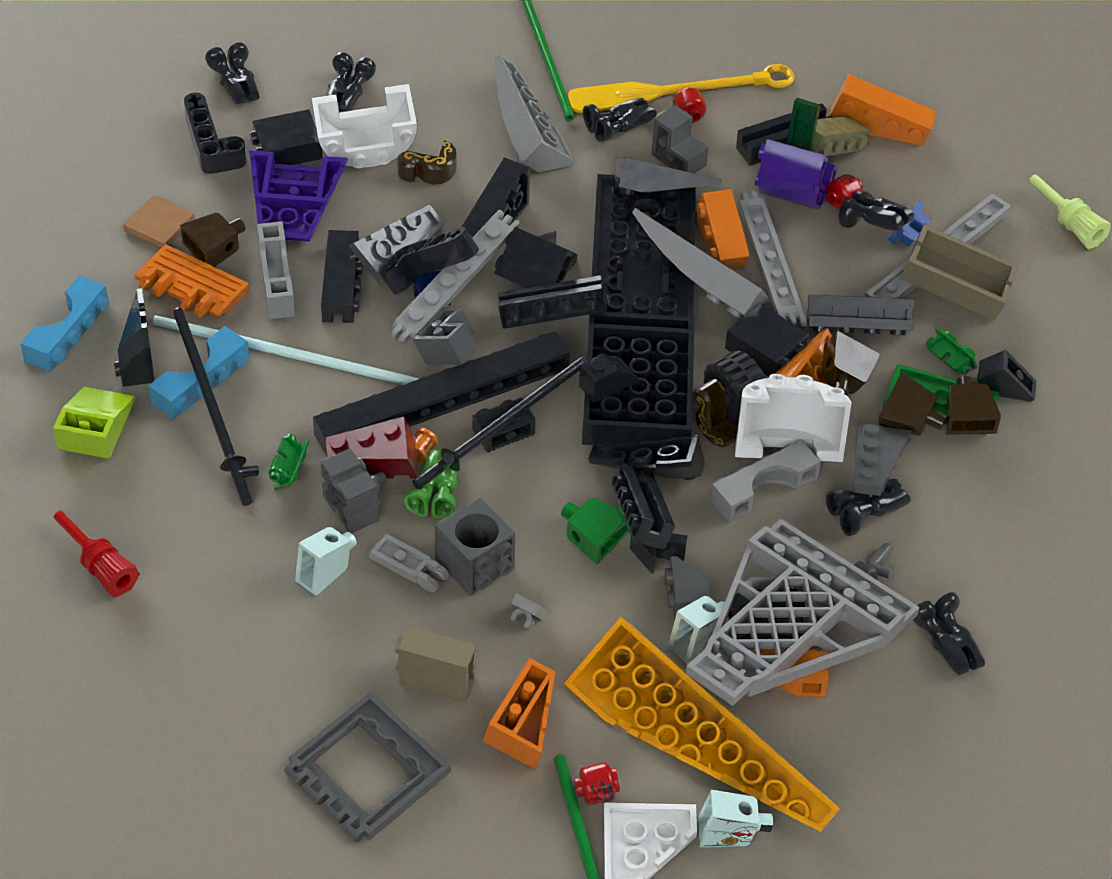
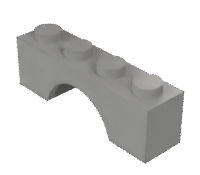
M283 222L257 224L269 319L295 317L294 296L288 269Z
M802 440L792 445L788 444L780 451L772 455H766L759 461L749 466L741 467L737 472L716 480L712 484L710 502L728 523H731L752 512L753 492L757 488L770 483H780L798 489L818 479L821 461Z

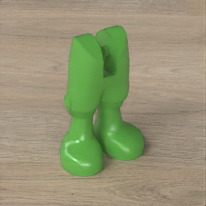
M431 450L422 473L439 462L441 450ZM448 468L421 489L414 488L409 490L404 499L408 510L420 517H426L430 509L432 493L438 488V492L434 495L431 504L432 515L436 519H443L452 515L456 507V500L451 493L455 490L456 485H458L456 479L458 471Z

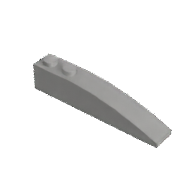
M498 54L495 57L498 99L507 132L512 140L511 145L519 155V162L537 172L572 166L575 161L560 131L556 126H550L547 121L550 116L546 110H542L536 104L539 101L538 98L527 88L528 83L516 65Z
M635 208L632 213L648 236L687 278L707 293L705 298L716 305H719L721 302L728 306L726 311L737 319L745 316L758 303L762 305L767 303L769 298L761 288Z

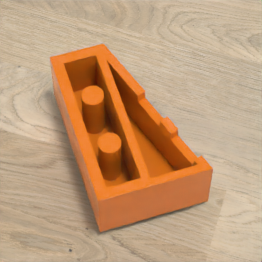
M529 658L488 724L483 742L536 770L542 754L555 671Z

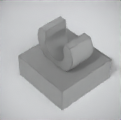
M517 593L511 604L519 608L512 613L511 620L517 623L520 616L526 615L527 621L524 627L527 629L533 627L535 623L534 616L543 620L548 611L541 605Z

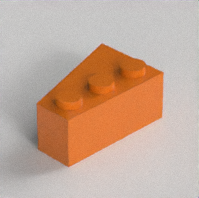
M732 189L702 193L700 202L697 203L695 218L708 249V255L730 269L746 267L750 255Z

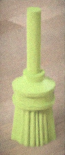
M1036 174L1030 178L1029 182L1058 207V222L1065 225L1068 231H1073L1088 250L1098 247L1108 237L1111 223L1092 212L1091 208L1084 204L1080 198L1064 199Z

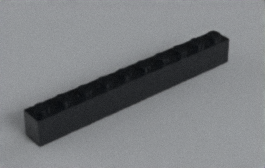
M556 331L543 334L523 343H517L506 349L492 352L489 355L469 360L462 365L444 369L441 372L421 377L418 380L373 394L342 407L322 412L319 415L313 416L314 435L327 456L326 437L405 417L409 427L556 375L570 365V351Z

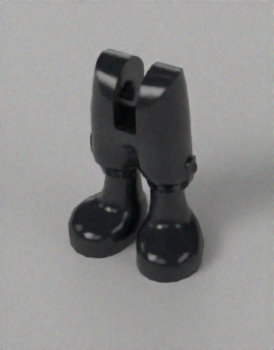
M242 42L232 44L228 49L227 57L220 47L211 48L205 55L207 65L221 75L220 84L225 87L236 104L245 102L243 91L250 102L260 98L254 74L244 67L249 50ZM227 61H228L230 67L235 71L236 74L232 73V72L229 70L228 65H227Z
M337 52L332 60L333 67L337 72V78L328 85L327 96L336 95L337 103L341 101L340 113L352 110L357 99L363 94L361 85L374 76L376 64L370 58L361 57L358 59L354 69L352 57L345 52ZM354 70V77L352 79V82L346 85L348 79L351 77Z
M643 97L615 105L609 109L608 113L603 114L600 113L594 104L585 105L583 108V118L586 127L590 133H595V138L600 142L609 140L613 134L619 131L627 132L643 125L657 115L656 110L651 105H648V102Z
M856 190L853 193V198L847 197L842 203L839 211V223L843 227L852 228L857 224L859 217H863L871 225L886 230L899 231L903 225L909 223L914 218V213L909 208L886 198H874L867 191Z
M889 479L881 496L856 493L853 490L835 489L827 493L826 505L833 516L841 514V528L847 536H851L860 531L861 521L865 516L869 514L882 516L909 504L911 497L904 489H901L902 485L897 479Z
M950 592L939 598L935 605L929 600L918 604L917 606L920 607L919 612L913 619V622L929 632L932 636L934 648L939 651L958 675L967 673L969 668L976 670L983 667L985 661L968 629L958 625L954 613L960 605V599L955 592ZM938 622L942 624L948 633L941 629Z

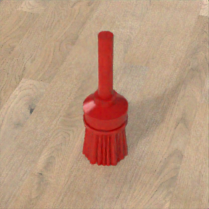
M57 511L53 518L82 547L81 565L91 575L98 578L108 594L118 597L132 590L136 580H138L137 577L140 576V572L136 568L137 566L120 555L118 550L107 539H89L63 511Z

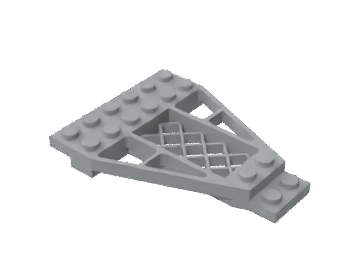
M780 519L771 528L764 526L748 540L747 548L713 634L709 638L705 650L686 666L685 673L733 706L745 694L749 697L885 647L918 615L920 607ZM749 561H754L778 577L761 593L742 581ZM789 587H794L800 592H790ZM737 593L751 601L724 625ZM772 602H786V607H772ZM792 602H806L807 607H793ZM812 602H817L823 607H813ZM795 617H809L810 623H796ZM815 617H822V618L816 623ZM754 618H768L769 623H754ZM774 618H789V623H775ZM839 621H846L869 636L870 639L844 648L825 636V634ZM771 633L772 639H757V634ZM777 633H791L792 639H778ZM798 633H805L800 638L798 637ZM736 634H750L751 639H736ZM812 646H819L829 653L791 667ZM759 649H774L775 655H760ZM780 649H787V650L781 655Z

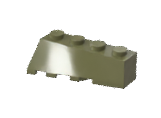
M848 116L818 119L812 152L830 156L861 151L868 142L867 136L870 129Z

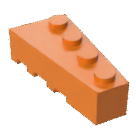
M848 74L831 106L828 116H848L870 129V135L922 146L932 129L937 111Z

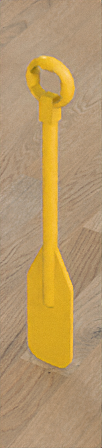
M772 64L761 72H753L752 75L659 86L640 82H623L575 88L569 91L568 100L572 110L577 113H583L584 106L588 104H594L599 111H605L631 99L643 97L647 102H650L662 95L677 94L683 88H696L701 91L754 84V86L767 84L773 88H786L793 83L795 78L791 68L782 64ZM784 72L787 80H772L770 73Z

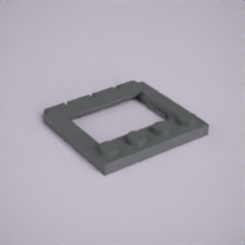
M369 692L289 757L290 764L284 769V772L298 786L303 784L302 790L318 805L323 803L322 809L337 824L343 823L342 828L356 842H359L365 836L371 840L447 776L451 772V765L374 694ZM358 725L415 777L408 784L404 783L382 802L383 804L371 815L360 807L314 763L317 758Z

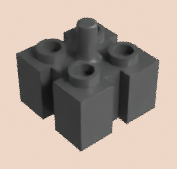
M351 449L321 461V474L325 480L322 483L323 497L331 509L339 514V520L346 530L352 534L378 522L379 509L381 508L378 491H380L379 484L386 481L384 472L381 471L370 476L366 471L362 458L356 457Z

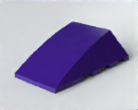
M249 150L258 224L283 222L285 240L310 242L345 169L348 158L323 156L321 167L275 164L274 152Z

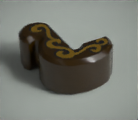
M444 140L439 157L411 151L402 152L397 158L398 176L407 182H414L415 177H419L429 184H443L449 181L456 172V148L452 143Z
M711 379L693 391V401L699 405L696 411V422L702 434L711 443L723 448L736 441L738 424L727 418L726 389L724 385L717 379Z

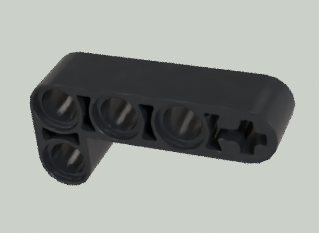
M197 92L186 95L184 97L185 117L201 170L208 174H214L244 167L247 163L245 141L238 136L218 139L204 95Z
M460 227L402 247L392 255L379 274L393 294L396 295L409 288L418 276L469 260L476 255L479 247L466 228Z

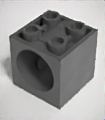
M479 498L435 524V559L471 595L478 590L485 589L492 581L501 576L508 575L514 569L515 532Z

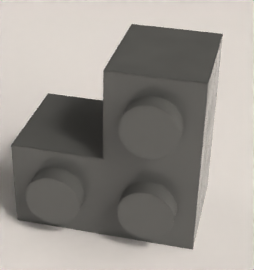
M676 105L654 118L651 154L668 167L695 174L707 166L708 147L691 136L692 116Z
M443 307L412 338L426 364L462 365L468 362L470 356L477 350L471 338L475 332L461 307Z

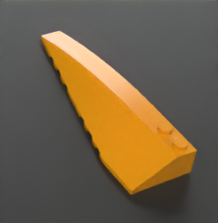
M622 617L614 623L564 683L604 721L613 726L618 724L627 733L745 794L755 797L757 800L819 832H822L840 810L833 801Z

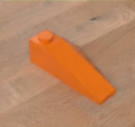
M828 328L822 330L803 350L798 352L791 361L775 374L796 378L799 375H807L812 377L813 381L831 386L821 376L824 343L832 337Z

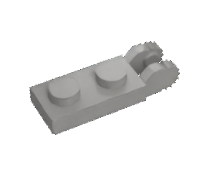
M387 533L369 551V558L414 583L417 582L421 588L431 593L436 592L439 586L437 581L425 574V572L428 571L432 577L438 578L441 581L446 580L449 575L447 569L433 561L431 557Z

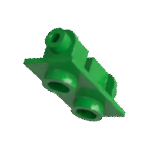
M937 326L935 327L937 336L935 338L930 337L926 341L927 349L940 360L949 354L950 356L945 360V364L958 374H968L971 369L970 365L975 369L978 368L975 359L976 354L967 345L962 347L956 342L957 339L948 330L943 332Z
M287 434L282 437L277 450L279 454L274 457L268 471L270 480L276 482L274 490H278L286 485L290 486L296 481L300 464L307 455L306 450L310 442L309 440L299 443L293 434Z

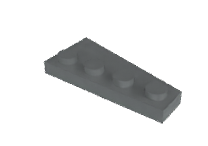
M858 424L853 492L881 496L890 479L892 470L895 469L899 457L904 452L905 445L910 441V430L880 427L875 424Z

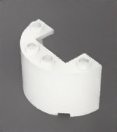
M409 84L385 87L387 106L339 113L336 95L312 98L318 139L324 152L329 157L348 158L346 165L355 168L386 165L396 159L399 154L405 152L412 144L417 131V122Z
M771 374L769 378L754 381L748 384L742 391L735 457L762 458L763 447L783 448L788 444L792 445L802 440L809 449H812V452L820 461L843 462L852 402L844 394L843 389L813 381V378L807 375H799L796 378L781 374Z

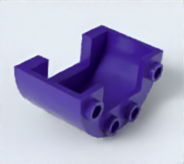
M767 139L766 144H762L759 150L758 159H761V165L755 179V186H758L761 194L819 210L824 204L827 185L835 179L838 167L835 164L828 163V158L825 155Z

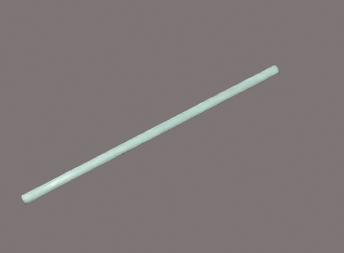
M157 315L154 316L153 325L179 331L176 320ZM188 323L192 335L210 338L219 331ZM241 336L248 341V348L400 385L419 379Z

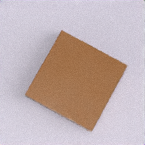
M152 195L124 224V231L162 248L165 244L170 246L181 235L180 225L195 220V214L158 196Z

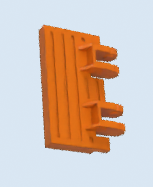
M167 244L134 275L135 279L139 280L138 287L142 288L143 291H147L153 285L151 293L157 298L167 291L168 295L181 300L180 307L184 311H189L197 303L194 308V314L199 318H202L208 311L210 315L218 319L223 314L227 315L249 291V283Z

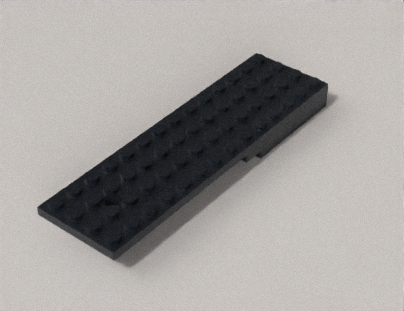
M597 174L591 277L601 276L606 312L589 315L587 361L600 354L617 358L628 365L637 375L639 381L595 403L585 394L582 445H602L692 435L694 283L663 254L632 212L635 208L641 212H649L650 218L695 246L696 187L635 192V196L621 194V189L614 187L615 175Z

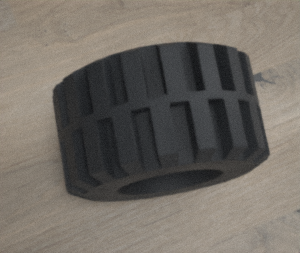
M734 351L707 365L704 370L703 379L704 383L711 379H717L724 385L726 389L727 418L738 424L743 389L754 381L765 379V376L757 363L748 354L742 351Z

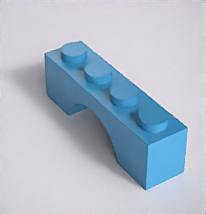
M79 275L65 291L70 314L57 324L35 326L20 343L24 361L50 372L57 364H60L67 352L77 345L83 333L92 327L94 320L99 314L107 309L109 298L106 285Z
M226 326L206 340L208 360L203 366L213 389L220 382L225 381L236 369L244 366L249 360L248 341ZM166 371L148 385L151 404L172 419L186 412L192 404L203 397L194 371L186 373Z

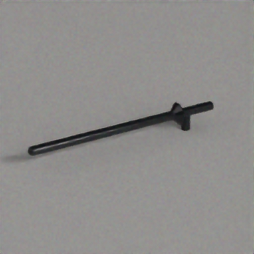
M177 307L173 310V315L225 456L220 469L225 472H231L242 505H250L253 500L245 477L258 476L259 468L257 465L244 466L247 461L246 458L235 454L185 313L182 308Z
M580 357L455 450L442 448V458L439 462L412 481L413 486L416 489H421L448 468L453 471H459L461 458L579 372L580 364L586 362L587 359Z

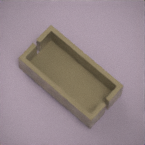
M924 224L914 243L900 279L995 320L1006 302L1019 266Z

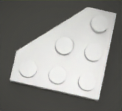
M604 803V879H650L696 838V804Z

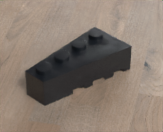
M505 157L502 159L461 226L466 228L472 238L498 210L504 212L501 221L506 215L513 217L510 225L519 218L529 205L530 167Z

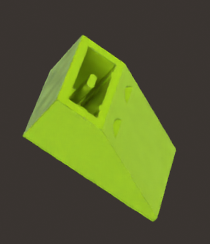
M83 387L62 407L53 427L57 449L110 459L136 396Z

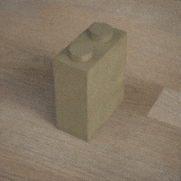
M408 626L404 637L400 636L398 638L395 653L399 654L396 670H399L400 683L467 701L476 679V644Z

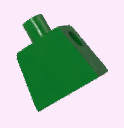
M590 498L581 508L571 502H567L561 511V516L568 520L567 538L596 564H599L629 533L621 509L596 498Z

